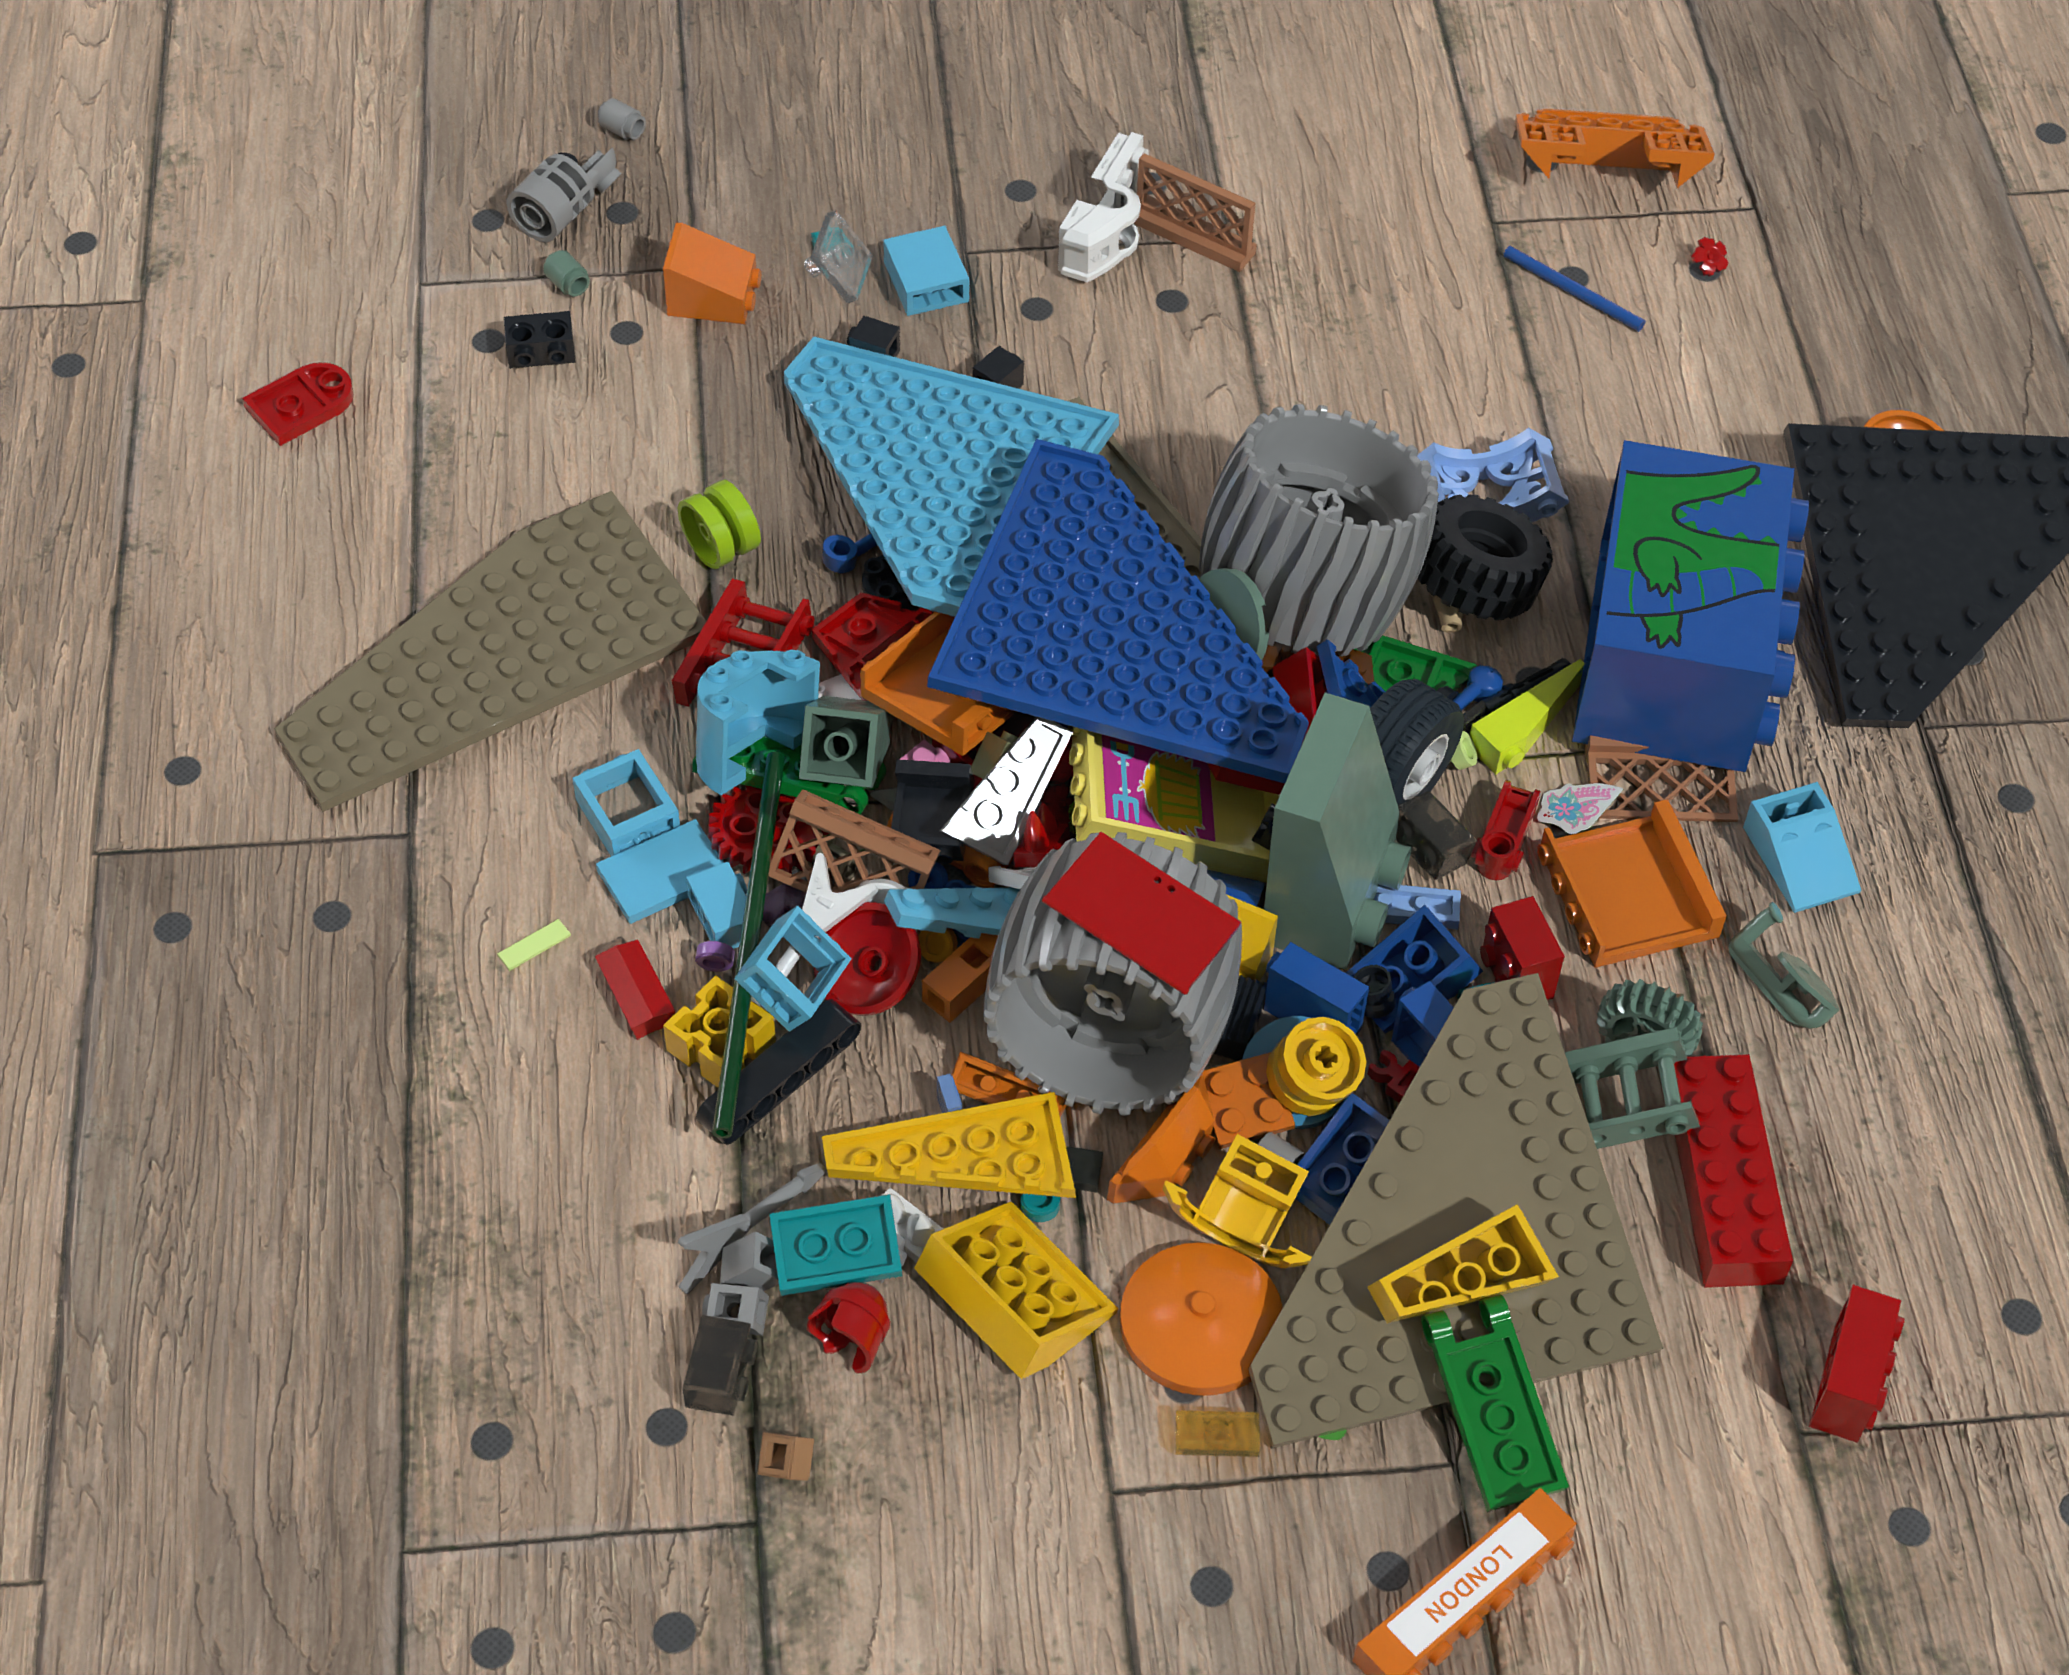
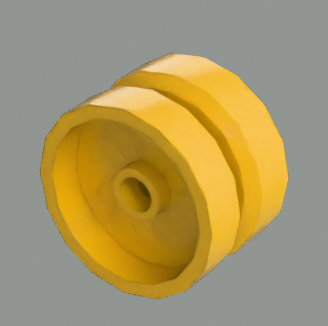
M1327 1017L1308 1018L1294 1026L1277 1043L1269 1055L1266 1069L1269 1087L1277 1100L1292 1112L1306 1116L1322 1115L1337 1107L1357 1089L1364 1078L1366 1057L1362 1043L1355 1033L1343 1023Z

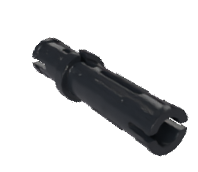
M1561 658L1514 684L1508 683L1502 686L1501 691L1477 702V713L1482 719L1568 667L1571 663L1567 659Z

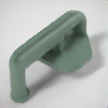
M1771 902L1769 907L1757 914L1731 939L1728 946L1729 953L1787 1021L1808 1029L1818 1028L1827 1023L1840 1011L1831 990L1804 961L1783 951L1777 957L1789 973L1782 979L1752 945L1771 925L1776 922H1783L1780 909L1774 902ZM1797 987L1805 995L1810 993L1821 1002L1811 1014L1792 993Z

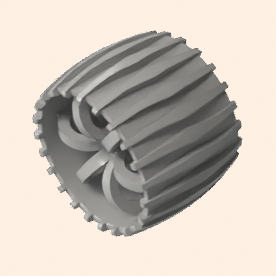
M1295 404L1289 411H1285L1281 406L1276 407L1271 411L1270 415L1262 413L1248 426L1221 472L1210 501L1202 534L1199 560L1200 578L1211 570L1221 568L1238 569L1249 576L1258 587L1266 606L1262 607L1265 632L1269 633V646L1273 647L1275 641L1292 646L1291 653H1296L1307 647L1311 651H1315L1319 656L1317 646L1328 639L1336 646L1335 652L1340 657L1347 656L1355 648L1361 652L1367 649L1372 642H1377L1400 612L1420 574L1435 524L1439 496L1437 492V478L1430 475L1431 465L1429 462L1418 459V449L1414 445L1404 446L1398 441L1399 434L1395 431H1391L1388 435L1375 428L1377 421L1369 419L1366 424L1352 419V412L1344 410L1342 415L1327 412V406L1319 405L1316 411L1305 410L1303 404Z
M1099 832L1092 833L1086 840L1077 842L1076 839L1072 838L1066 841L1059 850L1052 849L1048 852L1027 878L1014 899L1000 929L987 978L984 1001V1022L987 1023V1036L989 1042L996 1043L998 1046V1057L1002 1062L1009 1061L1016 1068V1077L1020 1080H1024L1027 1077L1038 1084V1092L1041 1094L1050 1091L1066 1098L1064 1105L1073 1107L1074 1102L1093 1106L1092 1112L1101 1114L1104 1108L1119 1109L1120 1115H1130L1133 1109L1144 1108L1146 1113L1154 1112L1159 1104L1165 1102L1171 1105L1178 1101L1183 1092L1187 1093L1190 1091L1205 1069L1222 1037L1237 991L1242 952V923L1193 984L1187 995L1182 994L1042 902L1043 896L1048 894L1099 834ZM1118 832L1115 838H1112L1238 919V906L1234 899H1229L1226 895V885L1221 879L1215 881L1208 875L1207 866L1201 861L1195 865L1182 857L1183 850L1178 847H1174L1173 851L1154 845L1155 838L1147 837L1145 842L1127 839V833Z

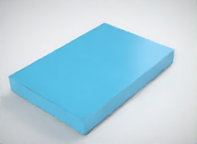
M694 819L596 863V869L629 924H632L687 899L686 877L724 862L719 859L718 852L712 850V843L697 820Z

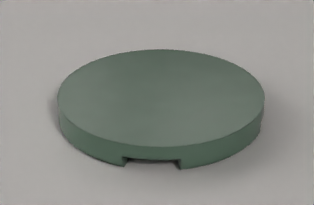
M1221 568L1205 573L1199 580L1210 593V601L1217 610L1222 609L1235 625L1237 636L1243 643L1248 642L1262 660L1268 646L1269 633L1265 632L1262 607L1266 606L1258 587L1249 576L1238 569Z

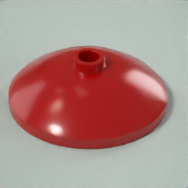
M866 902L825 932L852 958L826 995V1000H835L852 1015L870 1016L892 1008L905 997L913 986L921 962L919 937L915 929L897 927L886 904ZM879 959H881V967L878 970H875V963ZM813 966L816 977L819 971Z

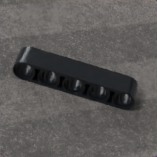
M829 999L823 1002L809 1020L790 1032L788 1031L741 1070L732 1136L718 1139L723 1144L728 1145L740 1138L845 1050L859 1035L862 1027L861 1022L835 1000ZM718 1090L702 1103L696 1114L697 1121L711 1133Z

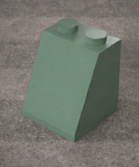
M822 696L805 706L799 779L872 788L891 741L893 715L875 704L864 700Z

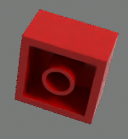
M1534 896L1492 907L1488 924L1485 925V938L1483 945L1480 947V955L1485 967L1491 968L1495 976V983L1538 973L1547 1000L1554 999L1565 956Z

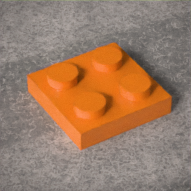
M1271 1052L1202 1072L1214 1117L1213 1129L1219 1149L1230 1147L1237 1134L1252 1141L1263 1138L1268 1132L1277 1134L1295 1129L1291 1110L1277 1100L1269 1087L1266 1069Z

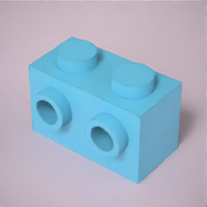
M727 861L687 876L688 898L709 940L725 943L733 949L739 947L747 886L740 873L734 874Z

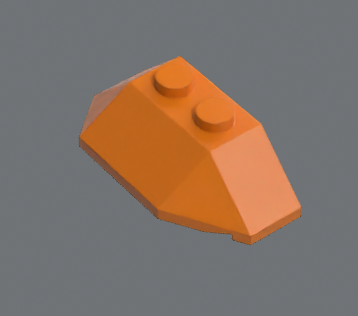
M1203 1073L1189 1092H1183L1177 1102L1166 1107L1120 1169L1111 1178L1107 1195L1108 1201L1115 1204L1166 1196L1163 1191L1165 1181L1183 1186L1193 1171L1194 1166L1192 1163L1198 1156L1204 1158L1210 1151L1215 1141V1138L1211 1136L1214 1117Z

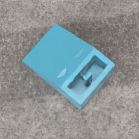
M1818 782L1751 801L1743 828L1794 913L1861 892L1836 812Z

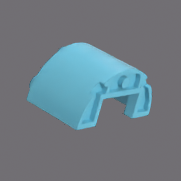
M740 650L733 652L730 657L722 659L707 668L701 676L697 688L696 762L699 777L710 789L723 795L745 781L746 767L729 758L764 736L793 750L802 745L805 706L818 699L820 661L805 656L799 650H788L786 652H748Z

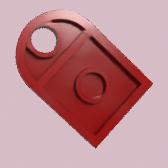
M320 362L302 366L243 397L242 400L244 408L277 444L282 446L343 413L350 406L354 392L351 378L343 368L331 363ZM329 382H341L340 384L333 387L326 386V384H328Z

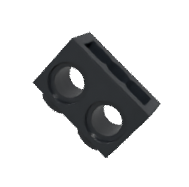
M570 311L504 317L505 344L509 369L576 363Z

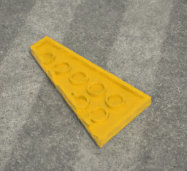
M1055 1092L822 1136L826 1168L830 1178L1076 1198Z

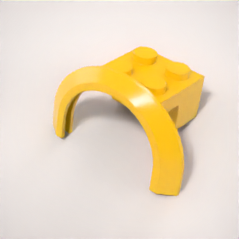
M1237 1134L1198 1209L1187 1199L1188 1191L1167 1180L1165 1181L1163 1191L1174 1212L1192 1227L1222 1245L1239 1251L1251 1259L1278 1268L1304 1266L1312 1258L1292 1246H1289L1287 1250L1270 1247L1309 1172L1306 1169Z

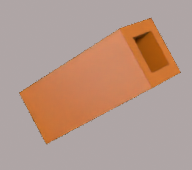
M981 933L980 938L970 937L922 979V1001L949 1023L986 991L988 973L998 935Z

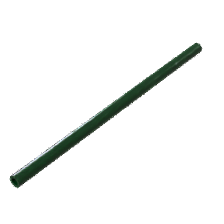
M770 752L766 757L735 976L756 949L760 940L785 756L780 752ZM735 979L712 1134L718 1138H729L732 1136L752 997Z

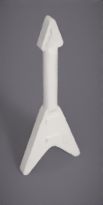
M818 853L815 858L802 910L824 932H827L877 894L878 888L875 884H869L840 893L832 892L826 857L822 853ZM790 944L775 967L787 977L801 954ZM753 996L751 997V1001L767 1011Z

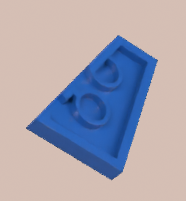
M1326 639L1317 646L1327 688L1326 693L1362 703L1371 708L1380 696L1386 692L1375 681L1368 685L1358 672V666L1352 660L1348 659L1343 662L1336 656V646L1331 641Z

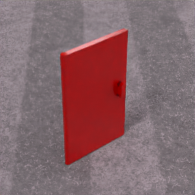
M1103 832L1096 836L1048 894L1042 898L1043 903L1184 995L1189 993L1193 984L1241 925V921Z

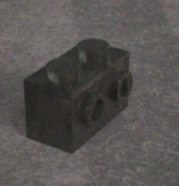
M1430 791L1398 806L1400 813L1395 840L1402 845L1411 847V856L1434 880L1467 864L1478 840Z
M702 1315L682 1388L685 1408L734 1416L737 1402H744L746 1398L749 1379L744 1374L747 1364L753 1365L757 1354L758 1340L752 1339L751 1323Z

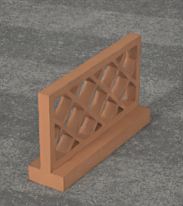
M1142 154L1139 158L1137 195L1140 199L1141 211L1134 225L1241 272L1256 254L1257 244L1252 242L1256 203L1150 155ZM1149 168L1156 171L1161 180L1156 181L1149 172ZM1175 181L1183 183L1189 192L1184 194ZM1166 185L1175 198L1169 200L1161 187ZM1152 191L1156 198L1147 195V192ZM1203 193L1212 196L1217 204L1211 206ZM1194 197L1202 210L1197 212L1188 199ZM1179 203L1183 210L1174 207V205ZM1231 206L1244 210V217L1239 219ZM1222 210L1230 223L1224 224L1216 212ZM1207 216L1211 223L1203 220L1201 217ZM1235 228L1240 236L1231 233L1229 230Z
M1590 735L1588 744L1584 748L1585 759L1587 760L1588 784L1602 783L1614 785L1624 776L1638 788L1628 798L1620 793L1616 799L1622 804L1615 810H1605L1598 819H1640L1651 816L1652 811H1642L1632 802L1639 795L1645 793L1655 802L1666 799L1670 802L1680 793L1695 806L1688 812H1678L1672 806L1679 821L1738 822L1734 770L1724 769L1725 778L1716 784L1703 773L1708 767L1713 766L1635 753L1649 747ZM1596 763L1610 764L1619 772L1611 780L1607 781L1597 772ZM1635 765H1646L1655 774L1646 782H1643L1631 769ZM1672 766H1682L1691 775L1680 783L1667 770ZM1658 778H1662L1674 789L1665 799L1650 788ZM1696 778L1711 790L1701 800L1686 788ZM1716 794L1728 803L1729 813H1715L1705 803Z
M802 790L794 800L789 813L790 816L771 860L769 877L807 893L813 867H809L802 850L819 844L826 857L827 867L830 868L837 883V886L831 888L834 893L848 891L847 889L857 886L865 880H873L885 875H889L892 881L900 884L895 872L905 868L921 874L917 885L909 888L924 889L941 850ZM799 820L810 825L816 838L799 844L793 831L796 821ZM838 837L846 841L851 853L834 859L826 841ZM790 840L792 847L786 849L788 841ZM796 853L803 871L790 874L779 869L778 866L782 857ZM869 853L880 856L885 869L868 875L861 856ZM854 859L861 877L844 883L837 865ZM891 861L897 863V865L892 866Z

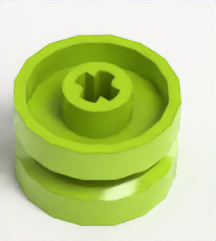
M726 479L719 480L706 487L703 495L700 493L693 494L679 502L677 507L678 518L686 539L696 555L711 569H719L732 562L735 553L737 555H744L759 547L761 536L756 517L743 494L734 484Z

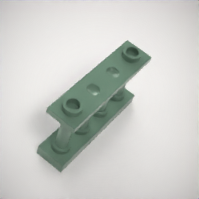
M1677 1027L1565 1052L1575 1084L1581 1083L1586 1117L1597 1149L1664 1134L1678 1135L1687 1132L1689 1129L1700 1127L1692 1102L1681 1103L1674 1063L1687 1060V1056ZM1658 1066L1665 1107L1642 1112L1635 1072ZM1619 1075L1626 1115L1603 1120L1597 1081L1601 1078Z

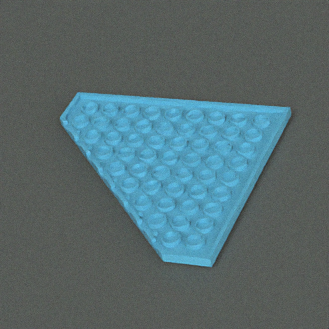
M813 337L784 371L785 385L911 604L954 617L959 610L1035 440L1040 439L1099 454L1119 426V414L818 337Z

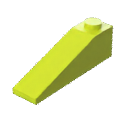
M1581 659L1472 724L1470 737L1475 745L1477 757L1495 775L1507 767L1513 768L1522 761L1526 753L1580 686L1585 665Z

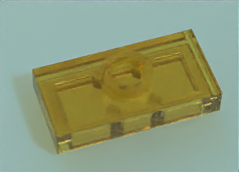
M1176 1410L1175 1455L1259 1457V1412Z

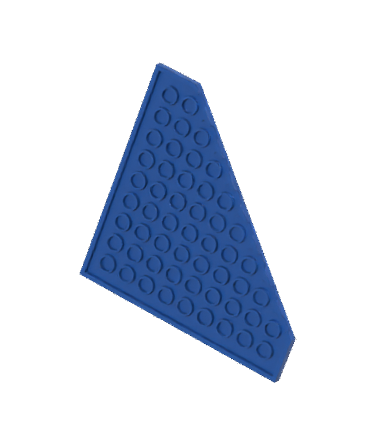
M1036 439L929 673L927 687L1285 784L1306 737L1309 721L1302 712L1297 713L1291 706L1289 695L1275 677L1270 678L1264 671L1262 660L1248 642L1243 643L1237 636L1235 625L1222 609L1217 610L1210 601V593L1197 576H1191L1186 570L1184 559L1170 542L1166 543L1159 535V527L1146 510L1141 511L1134 502L1135 496L1122 479L1115 478L1110 471V464L1105 457Z

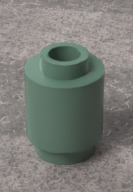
M559 250L547 257L543 272L564 294L576 297L587 290L590 284L588 272L568 251Z

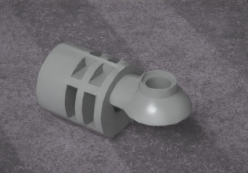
M613 148L605 155L598 150L582 167L571 158L562 154H553L547 157L508 195L506 200L507 210L514 223L525 234L537 241L550 242L554 240L593 200L595 188L603 193L620 176L621 172L616 168V156Z

